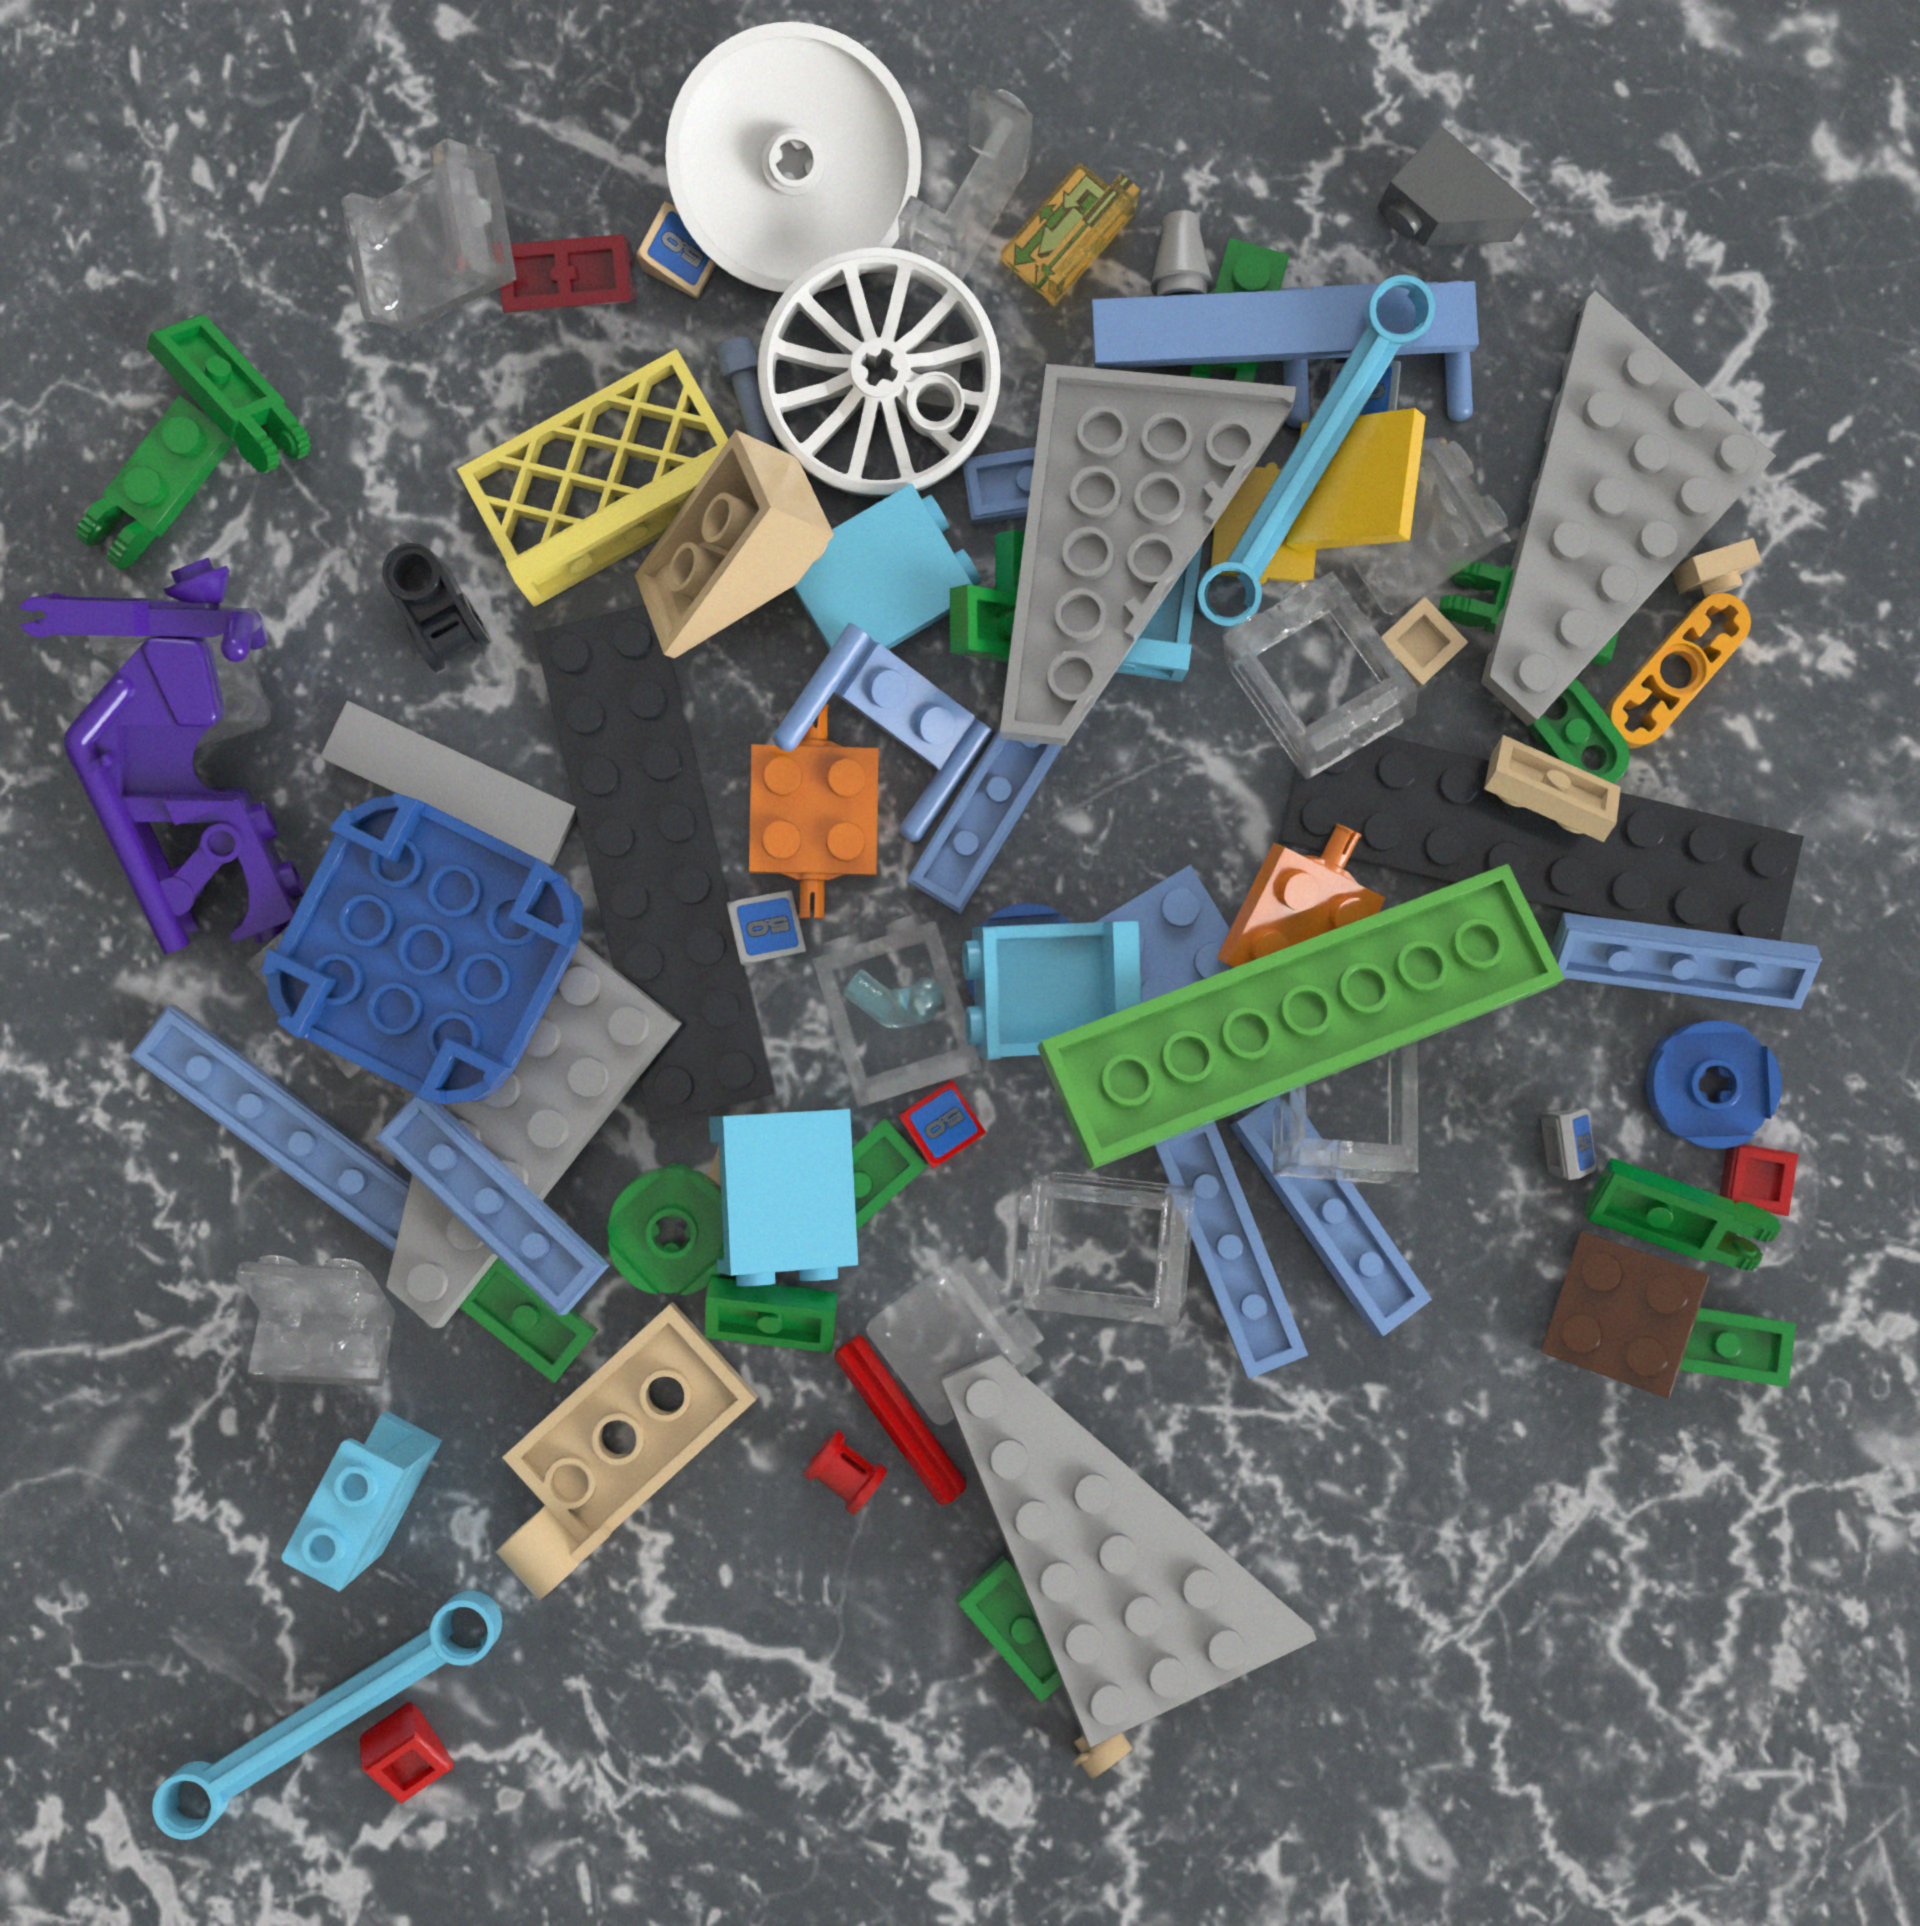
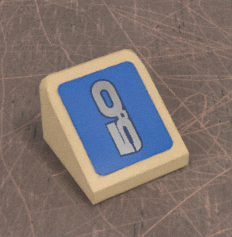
M665 201L637 252V259L643 272L698 299L716 264L693 241L684 227L675 206Z

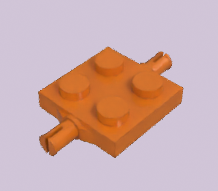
M827 703L817 716V727L815 728L812 723L795 750L787 752L779 749L776 745L751 744L749 873L781 874L800 881L798 915L800 919L810 918V894L814 895L813 919H825V881L841 876H876L879 748L843 747L832 741H827L829 708Z
M1336 823V828L1320 858L1313 855H1300L1284 846L1273 843L1216 958L1235 968L1379 913L1386 897L1358 884L1352 875L1344 870L1358 839L1362 835Z

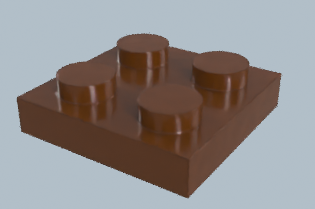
M1581 1231L1541 1353L1670 1399L1710 1275Z

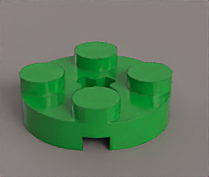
M672 1163L662 1168L650 1169L641 1173L621 1190L614 1201L607 1227L609 1236L608 1247L613 1264L629 1283L644 1292L657 1295L658 1291L668 1294L679 1292V1295H686L704 1289L708 1286L710 1277L718 1278L722 1274L717 1269V1259L724 1258L721 1186L716 1181L700 1171L690 1169L684 1164ZM664 1216L671 1220L678 1217L682 1218L687 1223L683 1232L688 1240L681 1245L673 1239L662 1244L656 1237L661 1231L658 1220Z

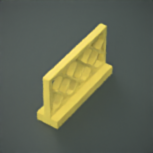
M675 349L463 465L457 471L501 551L516 585L533 607L659 539L729 439L679 351ZM676 373L683 385L676 410L647 403L652 386ZM691 402L693 403L699 415L688 413L691 406ZM611 408L629 412L621 440L592 434L598 415ZM642 416L671 423L663 450L633 444ZM684 426L708 431L717 445L695 458L675 454ZM556 438L574 442L565 471L537 464L543 445ZM587 446L616 453L607 481L578 474ZM629 456L658 463L652 482L639 489L620 484ZM670 466L676 467L675 469L669 472ZM501 468L519 472L510 501L487 496L479 481ZM533 476L561 483L552 511L523 505ZM574 486L603 493L597 512L584 519L564 515ZM615 496L621 498L614 502ZM494 510L505 513L502 524ZM519 516L547 523L541 543L518 555L511 539ZM560 527L566 528L559 532Z

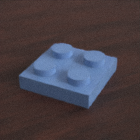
M1191 864L1096 921H1139L1141 1003L1234 968L1216 958L1230 928Z

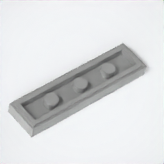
M348 700L320 758L397 794L423 801L552 866L577 816L575 806Z

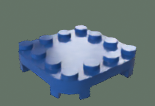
M393 793L391 796L371 798L350 811L344 809L329 828V830L335 832V835L277 949H267L261 974H266L268 998L279 1017L277 1023L294 1037L305 1038L417 1094L416 1098L437 1104L484 1100L492 1092L501 1088L517 1068L576 951L583 926L581 917L583 902L580 896L573 890L568 879L548 863L418 799Z

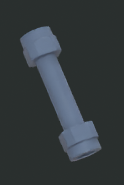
M739 337L725 341L716 348V353L725 383L733 384L747 435L777 448L774 434L765 415L757 380L758 358L752 339Z

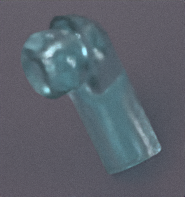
M862 968L842 992L845 997L879 1024L892 1029L927 1023L936 1016L937 1007L943 1001L941 987L930 978H917L912 986L888 990Z

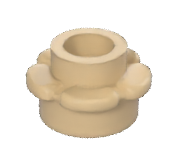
M1123 1733L1091 1748L1085 1742L1082 1735L1074 1741L1081 1753L1073 1759L1074 1766L1081 1764L1092 1780L1122 1759L1133 1748Z

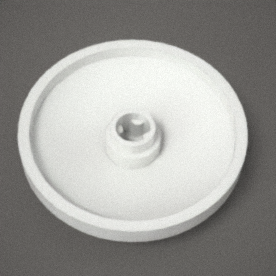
M777 22L760 25L730 37L706 55L691 72L680 90L669 120L665 154L667 178L675 208L684 227L702 252L717 266L731 276L754 287L776 293H784L803 273L834 255L861 248H892L904 231L912 214L920 185L921 146L918 128L909 102L897 80L873 53L860 43L832 29L809 23ZM841 279L828 285L820 291H825L834 287H838L840 285L845 284V281Z

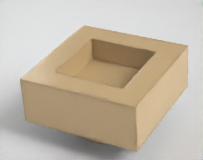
M1754 538L1694 556L1675 568L1672 574L1679 595L1702 588L1704 597H1708L1743 585L1740 575L1761 563V559Z
M1424 596L1374 645L1416 689H1419L1456 655L1468 641Z

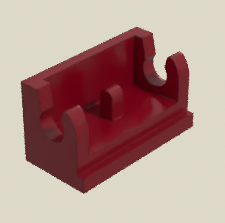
M623 234L495 245L504 313L627 303L636 300L637 293L635 285L632 283L630 264L634 263L632 244Z

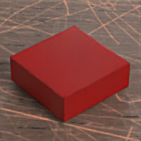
M1746 1144L1727 1148L1719 1196L1734 1200V1203L1745 1201L1754 1204L1757 1208L1762 1207L1766 1211L1769 1210L1771 1214L1789 1216L1799 1153Z

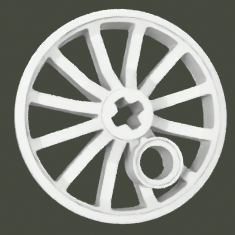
M884 247L861 248L834 255L816 264L797 278L781 296L769 316L760 343L758 354L759 392L765 415L777 440L788 454L799 459L803 470L832 488L857 496L887 498L911 483L918 492L949 476L969 458L979 445L992 420L999 395L1001 372L999 350L993 328L983 307L969 288L949 270L924 256L905 250ZM859 274H896L881 337H877ZM843 279L846 283L862 342L845 331L813 299V296L828 285ZM914 279L922 282L943 296L942 299L910 332L895 342L910 280ZM954 310H958L975 338L971 341L933 352L912 354ZM802 311L844 354L825 353L785 342L782 338L796 313ZM980 358L983 375L982 392L962 389L959 383L946 373L928 371ZM778 359L839 375L823 383L787 393H776L775 370ZM882 360L889 362L890 377L894 381L882 379L877 386L870 385L868 383V369L865 366L869 365L876 368ZM936 390L946 394L953 405L952 413L942 421L934 422L925 419L919 413L916 405L918 398L925 392ZM847 395L837 409L803 443L797 441L783 419L782 414L784 412ZM864 405L848 473L838 472L817 460L814 456ZM896 405L907 415L909 423L918 433L929 437L947 455L943 460L922 472H914ZM963 409L976 411L977 415L965 438L960 442L954 439L949 433L959 424ZM878 410H881L900 475L899 479L868 480L862 478Z

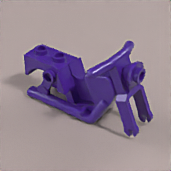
M209 558L170 572L175 585L163 590L166 596L177 600L66 596L65 594L54 592L44 594L43 596L30 597L23 601L19 609L32 612L41 610L46 614V618L19 624L26 633L39 638L51 636L52 634L153 636L143 642L73 721L65 732L64 747L70 763L164 955L182 949L191 942L188 934L200 929L191 909L192 905L200 897L205 889V884L223 863L234 860L236 857L240 861L249 888V909L247 914L238 920L230 933L233 943L251 935L256 943H262L283 935L290 924L289 920H292L301 902L299 898L303 897L306 892L295 864L292 860L282 863L272 839L279 837V831L267 804L264 801L255 804L249 789H244V787H208L195 774L193 758L200 738L212 725L218 723L225 714V705L213 648L210 641L205 637H216L224 633L221 652L228 661L235 663L244 660L249 654V649L258 650L263 648L268 640L266 628L258 611L253 608L220 607V603L224 601L230 571L227 566L214 570ZM150 822H173L174 825L180 823L212 822L213 824L203 832L200 846L184 864L171 868Z

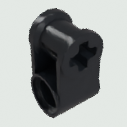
M416 543L399 545L388 553L383 563L382 572L385 585L405 618L408 631L415 645L435 673L445 668V660L476 643L484 647L492 642L483 621L470 600L462 592L450 568L435 553ZM419 563H429L432 575L428 585L416 592L407 591L405 580L409 569Z

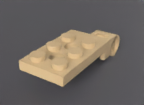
M674 1302L669 1304L502 1457L544 1503V1506L510 1536L495 1553L538 1601L564 1580L623 1521L758 1398L754 1390ZM659 1377H671L677 1380L684 1390L682 1406L673 1411H664L657 1408L651 1401L649 1394L650 1385L653 1380ZM614 1420L628 1423L636 1434L634 1450L626 1454L611 1452L605 1446L602 1439V1431L605 1424Z

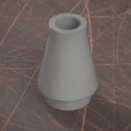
M1179 210L1170 212L1162 219V235L1150 286L1151 292L1155 296L1209 294L1214 284L1200 232V218L1191 211Z

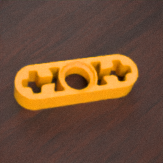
M1717 593L1695 604L1608 702L1604 713L1624 737L1629 749L1644 746L1659 738L1747 637L1751 626L1750 613L1746 605L1739 598L1727 593ZM1719 611L1724 613L1727 620L1722 627L1728 634H1719L1707 641L1702 648L1692 643L1700 638L1709 628L1711 621L1706 615L1712 616ZM1666 655H1679L1689 663L1692 675L1690 682L1685 688H1673L1662 679L1660 666ZM1642 682H1644L1646 688L1642 687ZM1650 694L1661 700L1653 704L1642 716L1641 721L1647 729L1640 727L1630 732L1625 728L1624 724L1629 716L1623 710V707L1630 710L1643 703Z

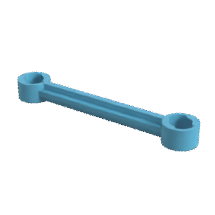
M1410 275L1390 277L1382 282L1368 297L1364 308L1366 330L1227 561L1207 569L1197 583V606L1202 615L1212 623L1222 626H1237L1248 621L1257 612L1262 599V588L1259 579L1400 346L1411 343L1430 327L1435 314V300L1430 288L1419 278ZM1392 287H1402L1410 290L1407 297L1413 302L1415 307L1413 324L1417 328L1409 333L1395 334L1386 331L1378 321L1377 309L1380 304L1378 298ZM1224 571L1239 572L1237 578L1243 583L1246 591L1243 604L1248 608L1242 614L1235 617H1222L1218 614L1215 616L1217 610L1212 607L1208 599V590L1211 585L1208 582L1214 576Z
M463 1591L457 1593L438 1610L432 1619L429 1629L213 1764L194 1761L181 1766L160 1785L154 1795L152 1811L156 1824L165 1834L175 1839L188 1840L202 1835L225 1812L229 1800L447 1662L453 1665L464 1666L479 1661L488 1653L501 1633L502 1616L498 1605L492 1598L482 1592ZM458 1608H471L477 1611L485 1620L488 1631L480 1639V1647L464 1648L455 1644L450 1639V1636L454 1633L451 1625L452 1616ZM183 1781L195 1782L207 1792L211 1804L207 1818L192 1819L186 1817L177 1809L182 1804L179 1790Z

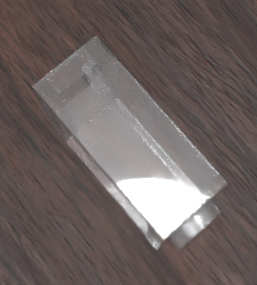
M1333 571L1317 581L1310 579L1300 582L1286 593L1281 602L1261 614L1259 612L1246 614L1231 626L1227 634L1223 635L1226 666L1306 780L1416 715L1418 687ZM1330 613L1380 683L1305 726L1256 655Z
M920 914L884 924L887 936L862 943L859 933L823 944L826 955L812 959L858 1107L982 1069L975 1045L968 1046L965 1013L936 920L923 924ZM926 943L959 1049L867 1077L835 971Z
M1417 1041L1388 1052L1389 1144L1306 1138V1085L1275 1097L1273 1112V1175L1399 1185L1417 1174Z
M1042 1171L1033 1179L1032 1187L1024 1186L1020 1201V1224L1029 1225L1027 1250L1020 1249L1018 1251L1014 1273L1015 1288L1024 1289L1022 1308L1178 1327L1185 1314L1196 1187ZM1054 1198L1161 1210L1154 1299L1047 1286Z

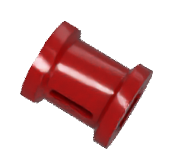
M836 1429L814 1454L802 1475L809 1481L817 1478L846 1502L845 1510L853 1516L878 1488L887 1473V1468L881 1463L874 1466L844 1442L846 1435L839 1429Z

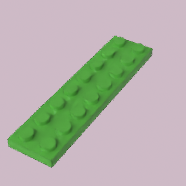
M1505 864L1040 1042L1037 1049L1089 1170H1093L1554 987L1565 978L1509 864Z

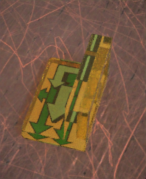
M1076 164L1001 250V261L1055 306L1135 215L1140 188L1122 173L1109 186L1084 164Z

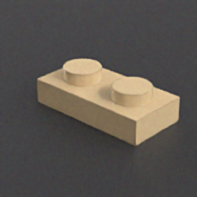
M1502 735L1491 753L1484 789L1496 794L1509 805L1525 807L1555 820L1561 827L1570 832L1584 833L1604 842L1617 823L1621 787Z

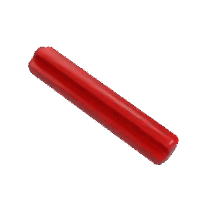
M857 1335L842 1344L834 1354L835 1361L935 1501L941 1506L954 1501L966 1489V1480L864 1337Z

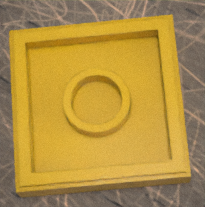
M1416 408L1359 415L1288 531L1286 545L1296 551L1410 541L1426 416ZM1310 422L1302 423L1300 438Z

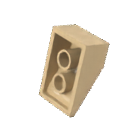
M735 430L635 573V579L664 655L675 659L793 587L800 581L812 563L820 559L824 554L828 542L834 533L799 459L795 456Z

